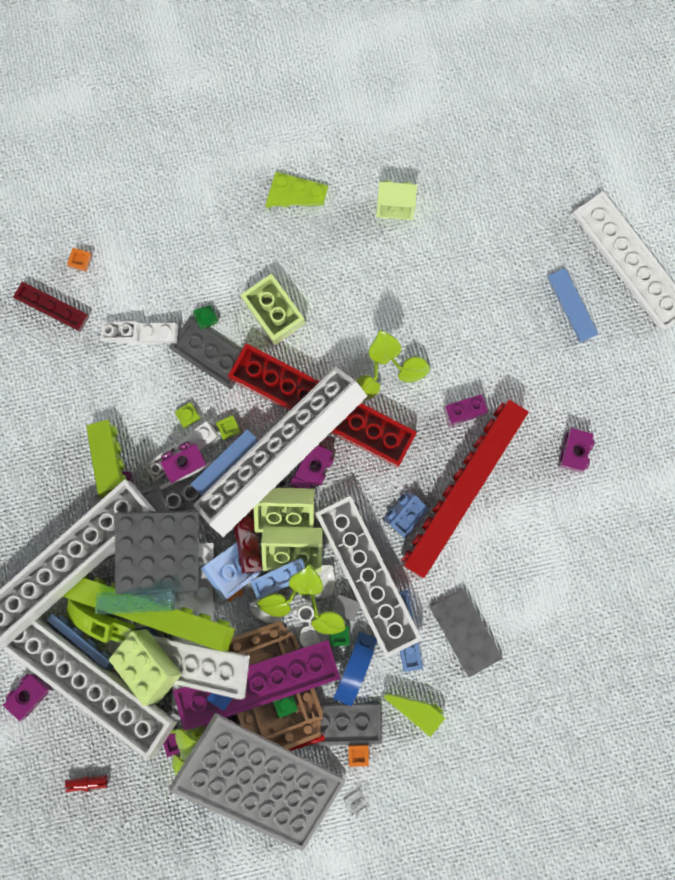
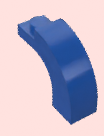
M361 631L359 632L344 673L333 697L334 700L352 706L375 651L377 643L375 637Z

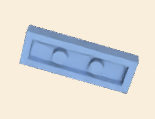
M302 558L250 581L257 600L288 587L290 577L305 568Z

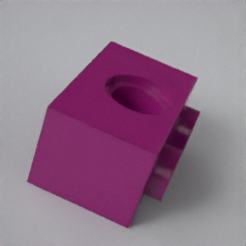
M482 394L445 405L443 408L448 427L483 417L488 413Z
M574 428L568 429L558 467L578 473L588 469L590 464V458H588L589 451L593 450L595 440H593L594 434ZM575 446L581 449L580 456L574 453Z
M184 442L178 446L179 449L176 451H167L161 455L162 458L158 459L170 483L206 465L194 442ZM180 456H185L186 460L183 465H177L176 463L177 458Z
M319 445L315 447L303 459L295 474V478L311 484L314 488L317 485L321 486L326 477L323 474L326 467L330 469L335 459L332 457L333 452ZM312 462H320L321 468L318 471L311 470L310 465Z
M35 673L26 674L19 681L21 685L16 690L13 689L5 697L7 701L2 705L19 722L26 719L53 689L52 686ZM25 690L30 694L29 700H26L23 696Z

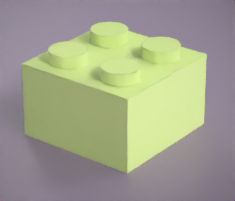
M390 180L379 182L376 217L413 220L416 207L417 185L411 182L394 183Z

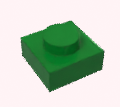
M211 305L193 310L194 318L200 329L218 324V319Z
M345 625L346 629L340 633L329 634L330 647L350 646L349 625Z
M292 695L272 702L278 719L298 711Z

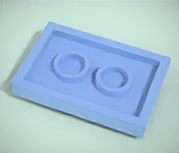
M237 542L201 568L223 601L261 573L242 574Z

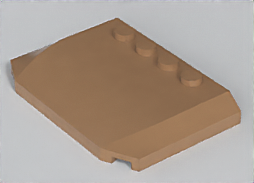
M281 621L233 637L228 651L250 656L248 665L250 666L299 650L300 647L296 636L289 632L282 625ZM312 688L292 695L298 711L278 719L272 702L237 713L236 716L240 726L286 749H290L321 736L320 729L323 712L315 689Z

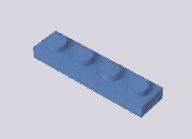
M51 614L47 619L49 623L103 668L113 669V665L109 661L112 655L106 650L102 652L98 649L99 644L91 638L86 639L83 636L84 632L78 627L74 626L73 628L69 625L70 620L64 615L60 614V616Z

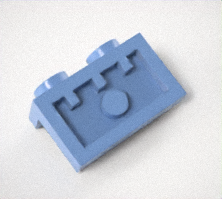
M406 491L398 498V502L394 507L386 512L383 521L403 538H406L430 509L417 496Z

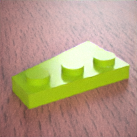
M275 172L265 208L276 206L284 208L301 205V207L324 206L329 186Z

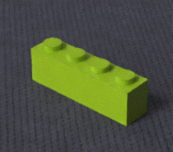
M109 419L86 425L97 492L102 499L122 481L127 480L122 471L125 469L124 462L119 456V453L122 452L121 446L116 440L118 430L116 425H112Z

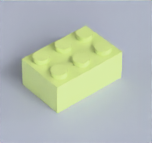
M272 273L240 295L243 303L274 346L305 325L304 317Z
M272 489L254 507L255 532H263V526L314 528V489Z
M263 526L261 542L263 571H274L302 558L305 567L310 564L317 573H322L323 528Z
M147 629L132 631L109 659L110 663L143 706L159 703L182 675Z

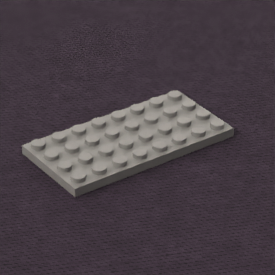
M215 713L170 784L169 790L178 796L303 851L346 780L334 772Z

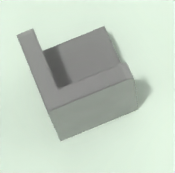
M338 594L332 612L339 614L345 619L354 621L360 604L358 601Z

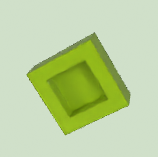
M191 402L174 412L185 429L201 420Z
M234 415L216 422L224 441L241 434Z

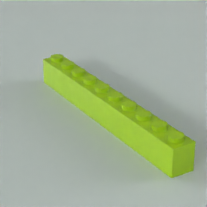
M88 574L62 596L221 652L228 651L235 628L229 626L230 622L218 619L215 622L210 620V615L201 612L199 616L192 614V609L182 606L180 610L174 608V603L165 600L163 604L157 602L158 598L146 594L144 598L139 596L140 593L116 594L115 583L109 586L105 584L106 580L97 577L94 580L88 579L90 576Z

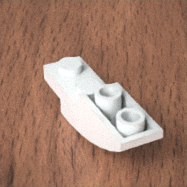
M137 321L102 322L100 340L139 345L177 343L178 324L139 323Z
M206 421L177 444L171 445L144 467L152 479L157 482L166 476L158 462V459L162 458L161 455L170 450L174 452L179 449V445L187 441L190 443L194 442L201 453L209 444L219 438V435L210 422ZM185 456L177 458V465L185 463Z

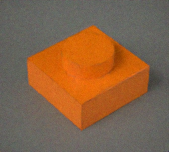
M72 248L67 266L87 272L92 254Z
M368 744L348 745L349 767L369 766Z

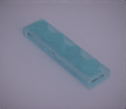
M175 590L125 591L123 594H116V592L96 593L95 614L175 611Z

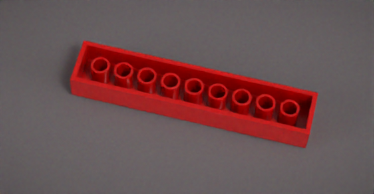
M247 343L228 375L230 381L287 411H290L320 382ZM361 403L333 429L331 434L398 469L417 432Z
M510 399L506 403L502 402L493 413L495 418L488 421L483 429L486 433L484 436L481 434L473 445L475 450L468 453L462 462L465 466L463 468L460 467L452 479L455 480L453 485L450 484L446 487L442 494L445 496L444 499L437 502L432 510L434 515L432 518H427L422 525L424 529L422 534L415 536L411 543L414 545L411 551H406L401 558V561H403L401 566L422 579L426 577L529 411Z

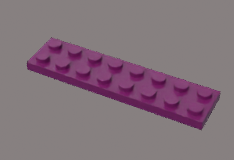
M329 640L248 666L245 698H232L224 711L207 700L211 692L182 687L173 690L183 729L187 731L210 723L215 713L225 718L339 680L340 675Z

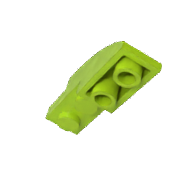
M68 599L66 611L68 619L80 630L100 641L107 643L113 640L122 644L128 635L135 630V625L104 614L103 610Z

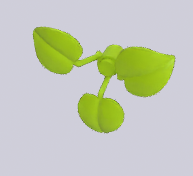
M379 330L369 348V356L374 361V377L363 375L355 381L367 395L364 400L375 397L380 391V384L376 381L378 378V363L384 365L391 360L400 370L398 378L406 383L416 382L425 377L430 371V366L425 359L417 356L408 358L404 361L403 366H400L394 359L401 352L400 342L391 334Z
M310 564L290 577L289 586L293 589V592L287 600L281 594H270L261 598L256 605L268 615L282 617L291 611L289 603L293 600L296 592L302 596L310 594L314 616L316 617L311 621V625L316 631L322 634H337L346 629L344 619L335 612L318 614L314 595L319 594L323 590V583L318 573Z
M205 725L184 731V729H173L171 733H176L175 738L180 749V757L177 754L172 757V768L175 776L205 731Z

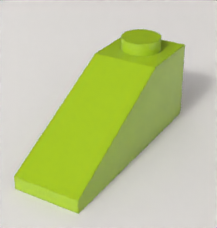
M389 692L383 694V697L429 737L433 735L445 720L442 714L444 710L435 703L432 706L426 701Z

